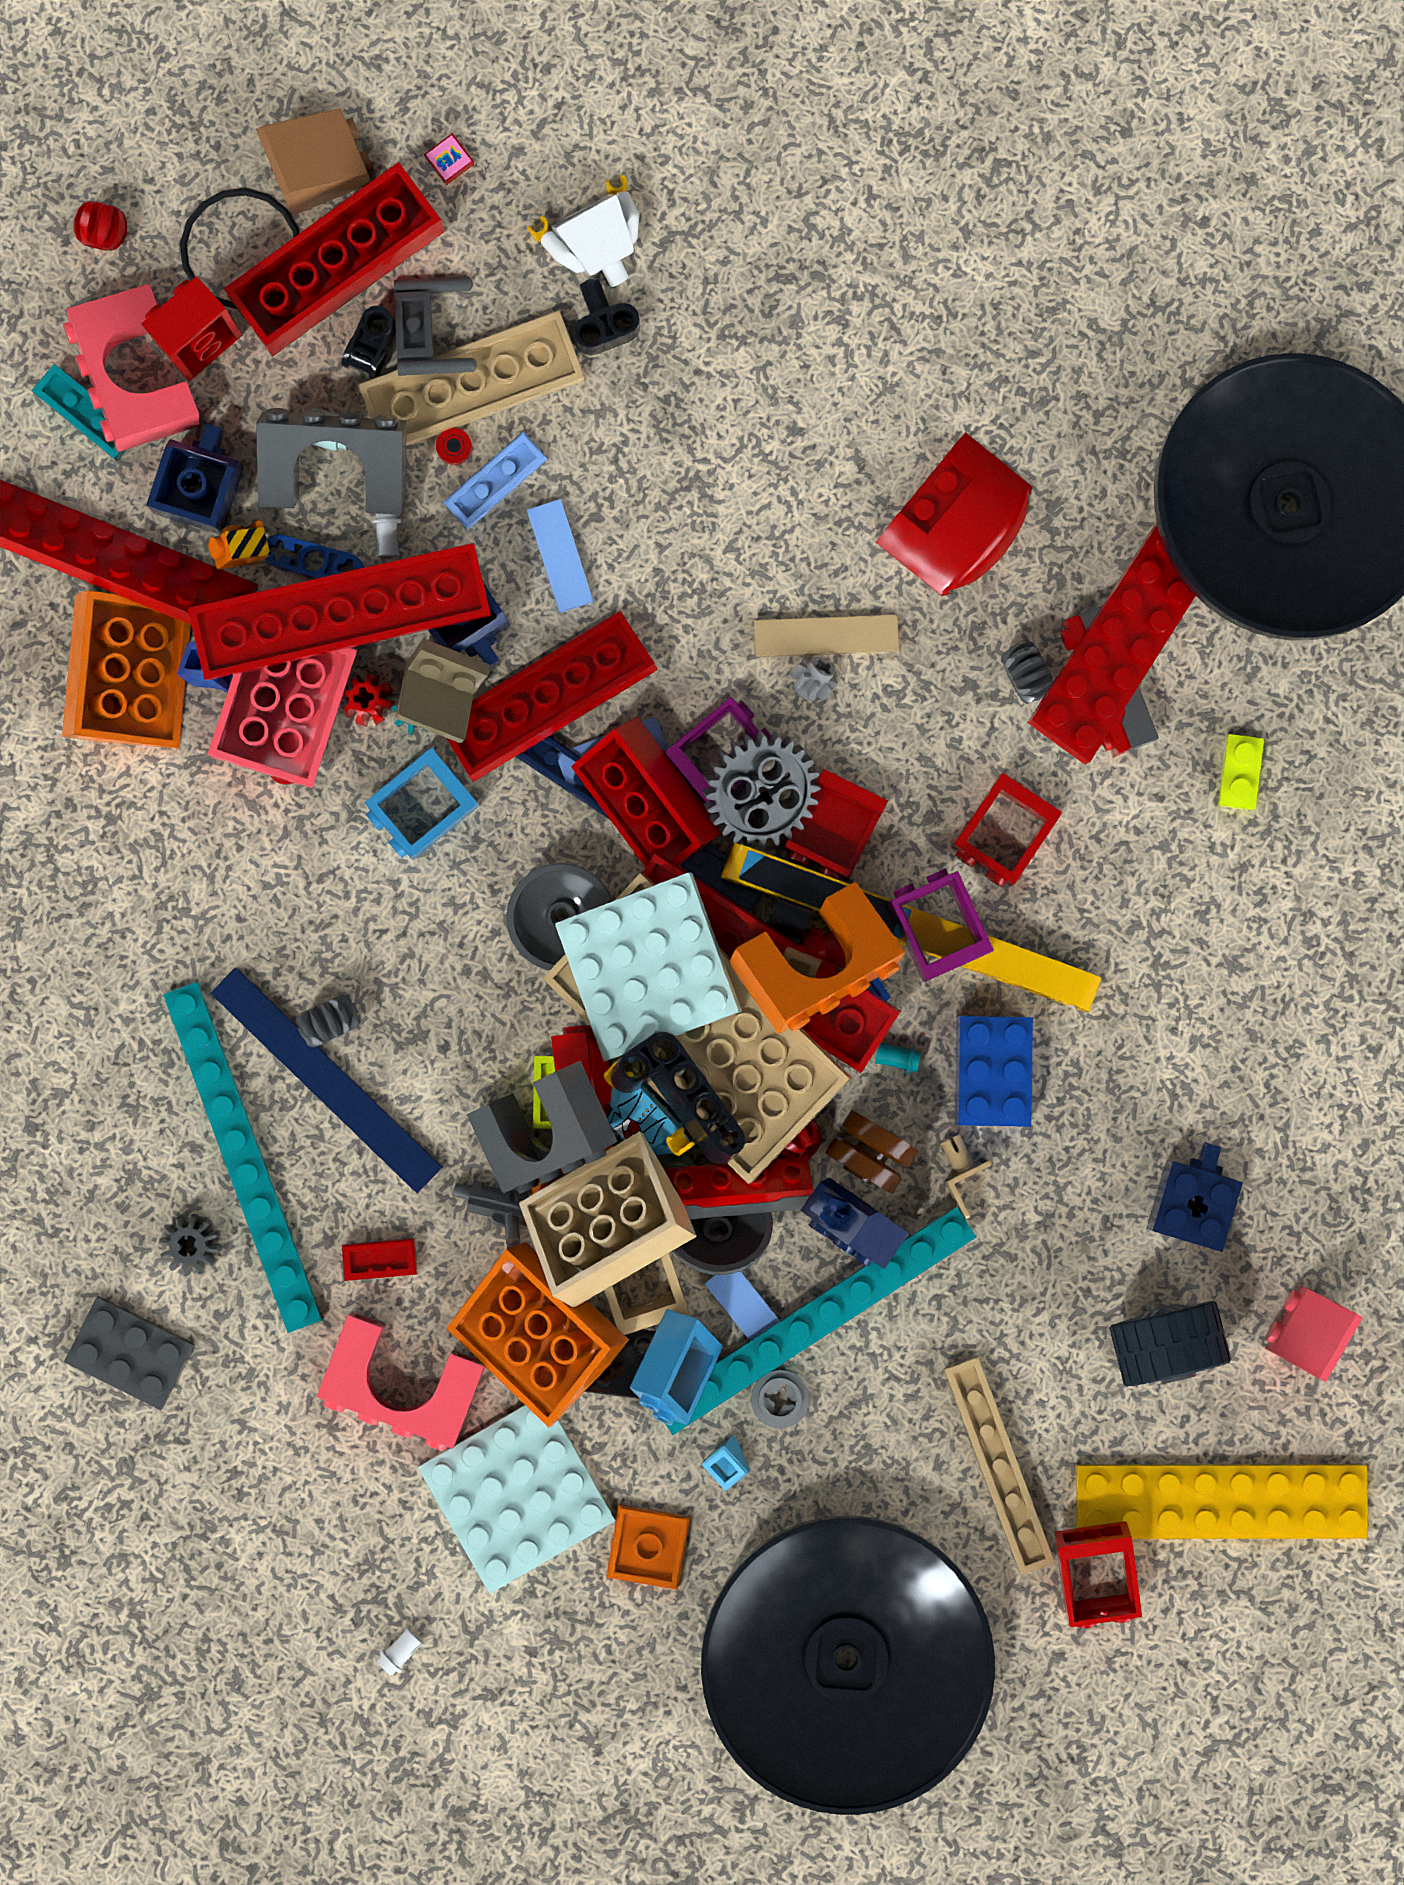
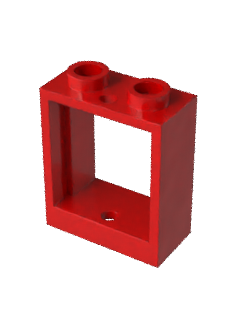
M1002 772L951 847L957 850L955 857L966 865L973 868L975 863L986 869L985 877L1002 888L1005 883L1013 886L1063 812ZM999 793L1044 822L1012 871L967 842Z
M590 1025L563 1027V1035L551 1036L555 1072L581 1061L601 1107L608 1118L613 1110L610 1105L612 1086L605 1080L604 1073L612 1066L611 1060L603 1061Z
M1127 1521L1054 1531L1064 1607L1069 1627L1091 1628L1098 1623L1112 1621L1115 1623H1127L1133 1618L1142 1617L1133 1541ZM1121 1552L1127 1594L1074 1601L1069 1559Z

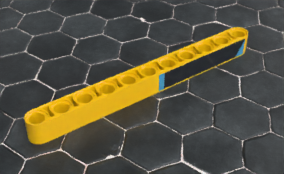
M733 843L721 878L770 897L777 899L779 896L813 908L812 912L819 914L827 897L850 885L737 843ZM861 889L899 944L906 946L887 904L891 899ZM907 905L902 906L923 953L940 959L974 944L967 927ZM989 935L987 936L994 951L960 966L1064 1005H1074L1078 1007V1010L1090 1012L1101 981L1099 976Z

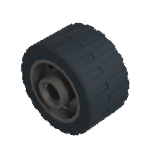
M1215 1301L1194 1305H1181L1178 1303L1144 1311L1134 1319L1112 1324L1109 1327L1123 1385L1127 1387L1161 1381V1384L1180 1381L1197 1376L1196 1372L1222 1366L1231 1361L1220 1313Z

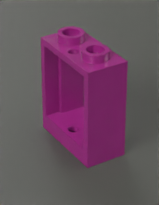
M730 697L664 752L704 803L710 801V799L704 796L702 790L712 786L706 782L704 776L684 754V751L728 714L734 718L752 741H756L759 730L751 721L755 716L742 700L736 703ZM766 728L761 729L760 731L769 740L770 732ZM744 780L736 781L732 785L731 791H735L741 786Z
M946 868L926 877L929 884L915 889L913 883L894 891L895 899L887 902L923 982L994 951L958 871L948 874ZM949 885L974 944L928 964L902 906Z

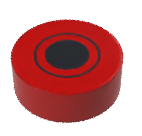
M450 428L441 432L438 436L436 451L443 462L449 465H459L470 457L472 443L465 431L459 428Z

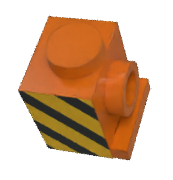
M262 520L254 521L245 529H243L242 525L225 527L221 530V535L209 539V552L211 557L215 559L217 570L255 565L271 555Z

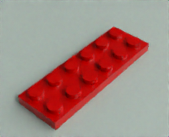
M620 610L472 700L466 738L462 743L446 739L468 776L474 782L658 669Z

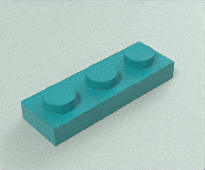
M53 364L31 391L115 461H118L126 450L117 452L114 442L106 441L100 425V421L105 420L101 408L95 410L88 391L56 364Z

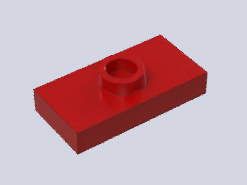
M415 1238L342 1244L344 1281L418 1274Z

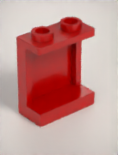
M823 769L817 780V784L821 789L811 793L819 802L817 805L807 806V809L813 816L812 818L803 816L800 818L804 828L801 830L794 827L792 838L788 839L784 849L790 851L789 859L807 867L810 861L822 867L820 874L839 881L841 878L849 880L888 800Z

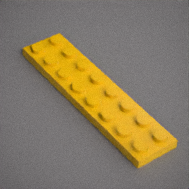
M1076 1464V1528L1127 1521L1132 1539H1368L1367 1465Z

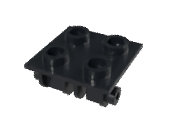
M641 1329L626 1334L625 1336L629 1341L585 1392L640 1399L630 1389V1386L656 1331Z

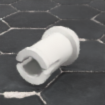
M376 514V519L372 520V524L376 525V556H400L398 551V524H401V519H397V515Z
M407 1627L405 1632L386 1651H380L381 1656L377 1659V1662L391 1676L396 1671L400 1673L403 1670L401 1666L424 1643Z

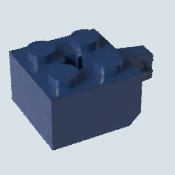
M206 424L201 440H193L192 445L172 439L168 441L146 504L154 514L216 534H222L221 530L225 528L244 467L238 460L226 457V450L220 448L224 434L222 428ZM200 482L202 484L201 488L196 489L193 493L189 489L190 485H197Z
M484 584L491 616L428 631L439 645L464 655L468 654L472 658L479 655L483 662L490 664V670L501 663L491 648L493 644L498 642L495 635L508 628L510 623Z
M1204 1142L1199 1158H1191L1189 1165L1167 1160L1146 1229L1223 1252L1243 1182L1222 1176L1223 1167L1217 1165L1221 1151L1220 1146ZM1194 1196H1198L1197 1202L1202 1204L1200 1211L1194 1210L1195 1215H1192V1209L1187 1207V1203L1189 1200L1195 1201Z
M831 1178L819 1182L800 1210L812 1219L808 1224L811 1228L833 1241V1244L847 1254L852 1255L867 1267L873 1261L885 1269L909 1234V1232Z

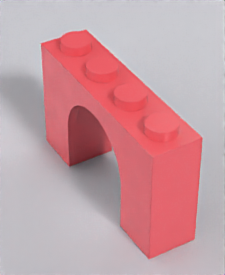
M150 284L67 308L68 322L63 323L69 344L76 343L80 355L75 356L79 371L82 377L89 375L93 387L87 389L95 410L101 408L105 420L100 421L104 437L107 442H114L117 452L200 426L199 412L187 381L149 393H132L115 385L105 371L107 358L114 348L127 340L148 334L141 323L146 320L145 315L157 305Z
M353 1312L349 1313L317 1394V1398L325 1400L323 1406L337 1412H344L345 1408L357 1412V1418L368 1424L378 1425L379 1421L392 1426L391 1431L406 1438H411L413 1434L426 1439V1445L437 1450L445 1451L446 1447L453 1449L457 1443L485 1366L478 1359L452 1350L438 1387L429 1400L414 1407L394 1406L378 1395L373 1387L370 1376L371 1362L385 1324Z

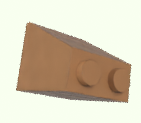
M341 108L256 128L292 215L360 189L371 182L368 173L374 171L369 156L366 150L358 151L354 140L361 137L353 118L351 117L346 120Z

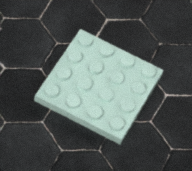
M686 873L555 923L603 1061L624 1055L658 1032H668L677 1036L742 1012L693 873Z
M526 1405L519 1407L457 1443L453 1449L449 1448L417 1467L489 1594L616 1521L559 1419L553 1426L548 1428Z

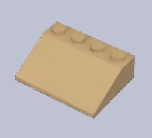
M640 1131L607 1150L606 1156L589 1164L585 1163L583 1166L519 1203L552 1296L572 1307L578 1306L696 1237L683 1202L644 1134Z

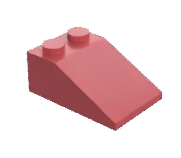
M1301 1286L1298 1292L1292 1290L1286 1298L1283 1309L1287 1311L1281 1322L1275 1321L1267 1331L1265 1340L1268 1341L1265 1349L1326 1382L1363 1317Z

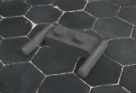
M470 277L394 280L398 376L468 373L476 370L477 362L474 358L434 359L431 293L470 291L473 287V281Z

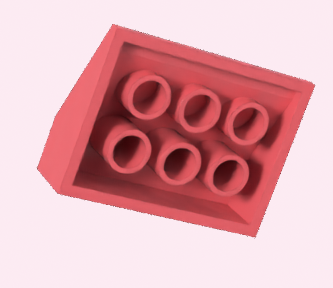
M348 648L234 674L208 755L211 758L313 788L357 650Z

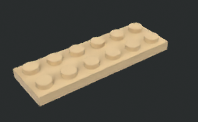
M556 311L434 356V359L474 358L477 362V368L474 372L398 376V371L396 370L361 383L358 386L370 418L387 414L396 416L397 420H407L406 446L438 435L447 429L460 427L582 382L585 378L561 313Z

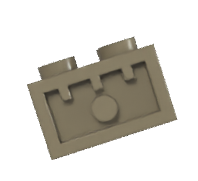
M423 639L407 660L396 718L462 743L466 738L473 694L487 678L490 664Z

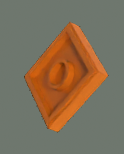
M619 1504L606 1578L678 1590L690 1516Z

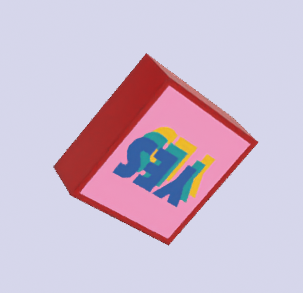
M453 133L424 154L425 159L445 185H448L474 165L473 159Z

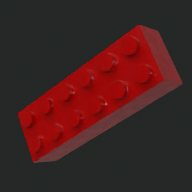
M398 162L224 288V291L273 357L443 234L445 230L442 220Z

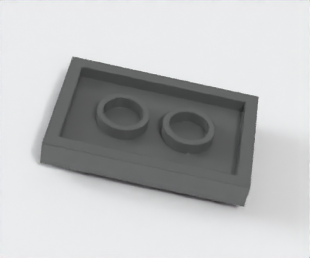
M97 1296L64 1363L162 1410L195 1344Z

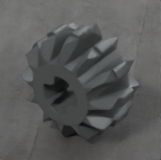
M1029 640L1023 643L1019 642L1002 654L1001 662L1021 701L1028 704L1042 699L1053 683V677L1035 644Z
M344 994L301 1012L296 1018L301 1037L305 1039L308 1046L312 1047L319 1046L356 1029L361 1022L355 1003H352L349 995Z
M192 1214L189 1222L181 1215L176 1217L177 1227L171 1224H167L164 1227L171 1238L162 1237L159 1239V1244L169 1246V1250L162 1252L160 1256L162 1259L171 1256L174 1258L169 1265L170 1270H176L182 1263V1275L188 1276L192 1271V1267H194L198 1274L204 1273V1262L211 1266L215 1265L217 1260L209 1252H220L222 1246L211 1244V1240L218 1238L221 1234L218 1230L209 1234L206 1232L212 1224L210 1219H206L198 1227V1214ZM184 1237L186 1240L192 1237L196 1239L194 1243L197 1249L196 1253L195 1250L188 1253L184 1250L187 1245L183 1241Z

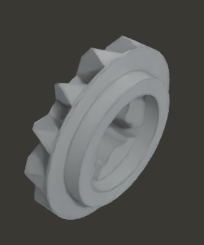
M773 1370L756 1382L752 1389L751 1404L755 1415L761 1422L773 1428H787L798 1423L805 1415L809 1405V1394L806 1385L800 1377L788 1370ZM782 1384H786L784 1388L786 1390L785 1395L791 1401H794L795 1404H782L781 1409H778V1413L775 1414V1402L769 1399L768 1396H765V1393L770 1395L771 1393L777 1394L779 1388H782Z

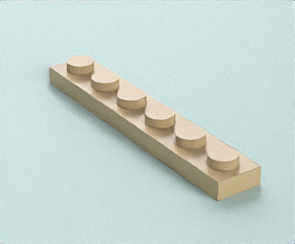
M975 1356L943 1368L1020 1575L1022 1576L1054 1564L1055 1561L979 1357Z

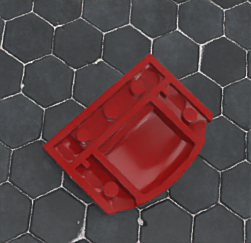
M965 433L945 455L944 459L903 509L895 516L878 538L876 544L939 595H948L951 590L965 585L968 586L988 572L1005 554L1019 533L1026 517L1032 486Z

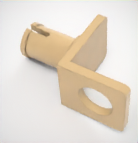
M959 1134L951 1138L957 1152L950 1139L940 1143V1145L943 1147L955 1171L952 1174L953 1178L945 1181V1184L963 1217L967 1219L970 1217V1214L955 1183L993 1164L991 1160L981 1164L978 1162L974 1163L962 1139V1135Z

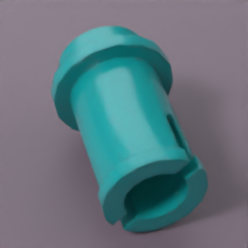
M881 1042L877 1049L875 1064L904 1069L906 1074H909L910 1071L917 1072L922 1051L915 1050V1046L908 1049Z

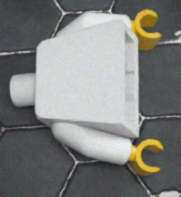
M619 175L621 187L613 188L607 179V196L551 227L543 216L539 217L544 225L541 231L535 232L528 225V231L532 238L541 242V245L556 262L575 273L585 272L590 276L602 270L610 287H614L629 278L621 259L634 252L633 244L638 239L639 212L630 193L627 192V179L624 175Z

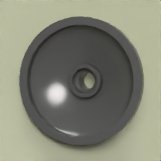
M566 863L542 866L526 875L518 883L510 897L506 914L509 936L515 948L526 960L537 967L550 971L566 954L555 923L560 922L556 918L555 912L560 908L566 909L569 913V918L613 902L602 881L582 867Z
M772 1213L690 1219L696 1237L672 1251L684 1264L699 1272L711 1275H728L740 1272L756 1263L767 1250L773 1231ZM719 1231L723 1236L721 1238H714L711 1236V1233Z

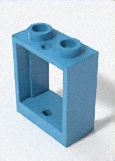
M432 747L364 802L370 809L366 816L379 831L385 827L393 838L389 841L392 848L401 858L408 855L412 860H415L480 806ZM429 766L460 806L412 845L380 805Z
M666 1309L630 1389L640 1398L639 1404L654 1411L652 1416L655 1419L668 1425H672L674 1421L688 1425L723 1346L697 1318Z

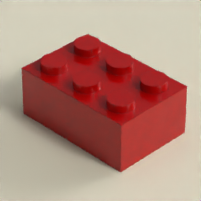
M198 276L191 281L187 279L181 282L174 289V296L163 305L159 303L152 307L145 315L146 320L141 323L160 350L188 382L243 336L226 308Z

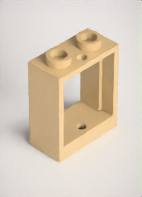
M670 1253L662 1256L661 1260L673 1294L622 1310L614 1286L612 1285L604 1290L616 1327L624 1335L659 1324L666 1309L684 1315L689 1314L687 1302Z

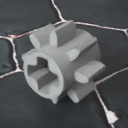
M805 657L791 673V676L797 679L794 683L796 693L808 701H814L817 697L824 701L838 684V681L832 678L835 674L833 665L822 657H814L812 660Z

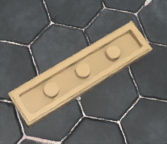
M897 615L754 620L755 657L899 651Z

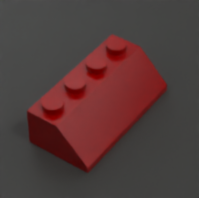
M638 716L614 728L571 766L645 868L656 852L679 866L721 834L719 825L712 823L709 818L711 816Z

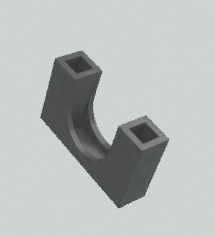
M271 408L261 413L256 422L258 506L294 509L299 499L300 453L314 443L332 441L350 448L356 453L364 466L366 474V513L402 515L406 505L407 420H397L396 416L387 414L378 415L375 418H361L360 414L353 412L341 413L339 416H325L324 412L318 410L304 411L303 414H292L283 408Z
M581 1061L533 1082L551 1123L553 1132L551 1149L539 1142L531 1132L514 1093L467 1114L502 1193L517 1188L519 1194L539 1185L537 1178L543 1184L560 1176L559 1168L562 1169L563 1174L571 1172L584 1165L581 1160L582 1158H584L586 1164L596 1161L607 1155L604 1148L618 1142Z

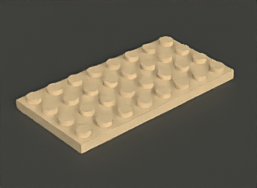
M640 873L616 900L655 886V884L644 873ZM720 949L742 1012L675 1037L743 1130L746 1141L744 1148L728 1164L750 1184L852 1077L802 1028L793 1032L788 1028L782 1033L777 1034L730 965L731 958ZM565 954L543 979L591 1026ZM653 1047L657 1057L667 1059L665 1051L659 1047ZM674 1077L678 1087L688 1089V1085L683 1078ZM653 1081L648 1082V1084L665 1100V1098L660 1093V1091L653 1083ZM696 1107L697 1114L702 1119L709 1120L708 1112L702 1107ZM714 1125L710 1131L713 1132L718 1127ZM726 1140L720 1142L723 1147L729 1145Z

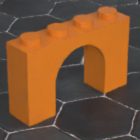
M856 881L827 897L819 911L820 916L839 941L844 951L845 968L839 974L823 979L811 978L800 974L788 964L767 932L735 948L729 963L777 1034L782 1033L788 1028L792 1032L800 1029L810 1021L809 1016L818 1011L822 1014L828 1013L839 1005V999L848 994L855 997L870 986V981L877 977L885 980L899 970L898 964L905 951Z

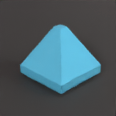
M733 1435L701 1464L725 1491L751 1470L737 1439ZM714 1463L721 1469V1471L728 1477V1479L718 1470Z

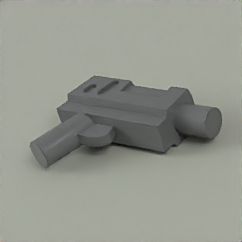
M475 1180L472 1186L455 1183L453 1197L468 1200L466 1212L491 1217L493 1224L505 1227L507 1245L515 1246L520 1243L519 1224L527 1226L519 1203L529 1197L528 1193L523 1192L519 1194L516 1190L502 1193L499 1188L483 1185V1182Z

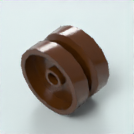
M851 1109L842 1127L844 1131L859 1141L855 1146L842 1137H834L825 1153L844 1165L843 1169L869 1185L874 1183L893 1195L902 1178L899 1172L885 1164L887 1159L889 1158L903 1167H910L919 1150Z

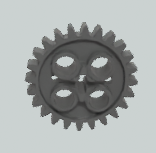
M759 731L756 741H752L747 734H744V745L739 746L732 740L730 741L733 750L731 753L728 754L723 750H719V754L723 759L721 764L710 762V766L716 773L715 775L704 776L706 782L712 786L702 790L704 796L710 799V801L704 804V807L709 813H712L709 818L714 825H719L721 834L725 836L730 833L729 837L734 843H737L742 838L743 843L750 847L754 839H756L759 846L765 848L767 838H771L775 845H779L780 834L784 833L786 837L791 839L792 832L790 828L795 826L802 830L804 826L800 818L802 816L812 818L813 815L807 809V806L817 805L819 802L811 794L821 789L816 781H812L819 776V773L814 767H811L814 761L809 755H804V748L800 744L794 746V742L790 737L787 736L781 742V737L776 732H773L769 740H767L764 733ZM775 760L774 766L769 771L762 772V767L767 761ZM744 780V784L739 790L731 791V787L736 781ZM763 786L765 791L760 794L758 789ZM792 789L788 798L779 800V796L784 790ZM761 808V813L758 817L748 819L750 812Z

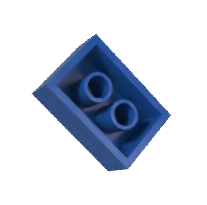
M956 1017L955 1125L1031 1127L1033 1017Z

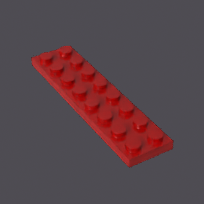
M0 479L1 548L188 624H191L188 608L258 591L259 584L222 569L217 570L215 566Z
M1157 522L1027 722L1085 765L1090 763L1196 597L1180 578L1163 546Z
M474 543L188 608L204 680L206 681L491 616Z
M658 852L654 853L643 871L655 885L689 873ZM694 876L718 946L730 958L735 948L767 932L782 955H784L787 947H791L822 960L816 976L817 979L829 978L841 972ZM869 989L855 997H852L850 994L839 999V1005L826 1014H822L820 1011L809 1016L810 1021L801 1027L822 1049L859 1073H862L901 1013L900 1009Z

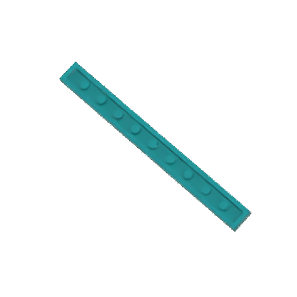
M199 982L165 993L163 997L287 1333L322 1321L321 1312Z
M957 1206L906 1238L885 1269L872 1261L868 1267L865 1265L772 1327L717 1361L688 1425L977 1238ZM676 1421L672 1425L666 1424L672 1435L688 1426Z

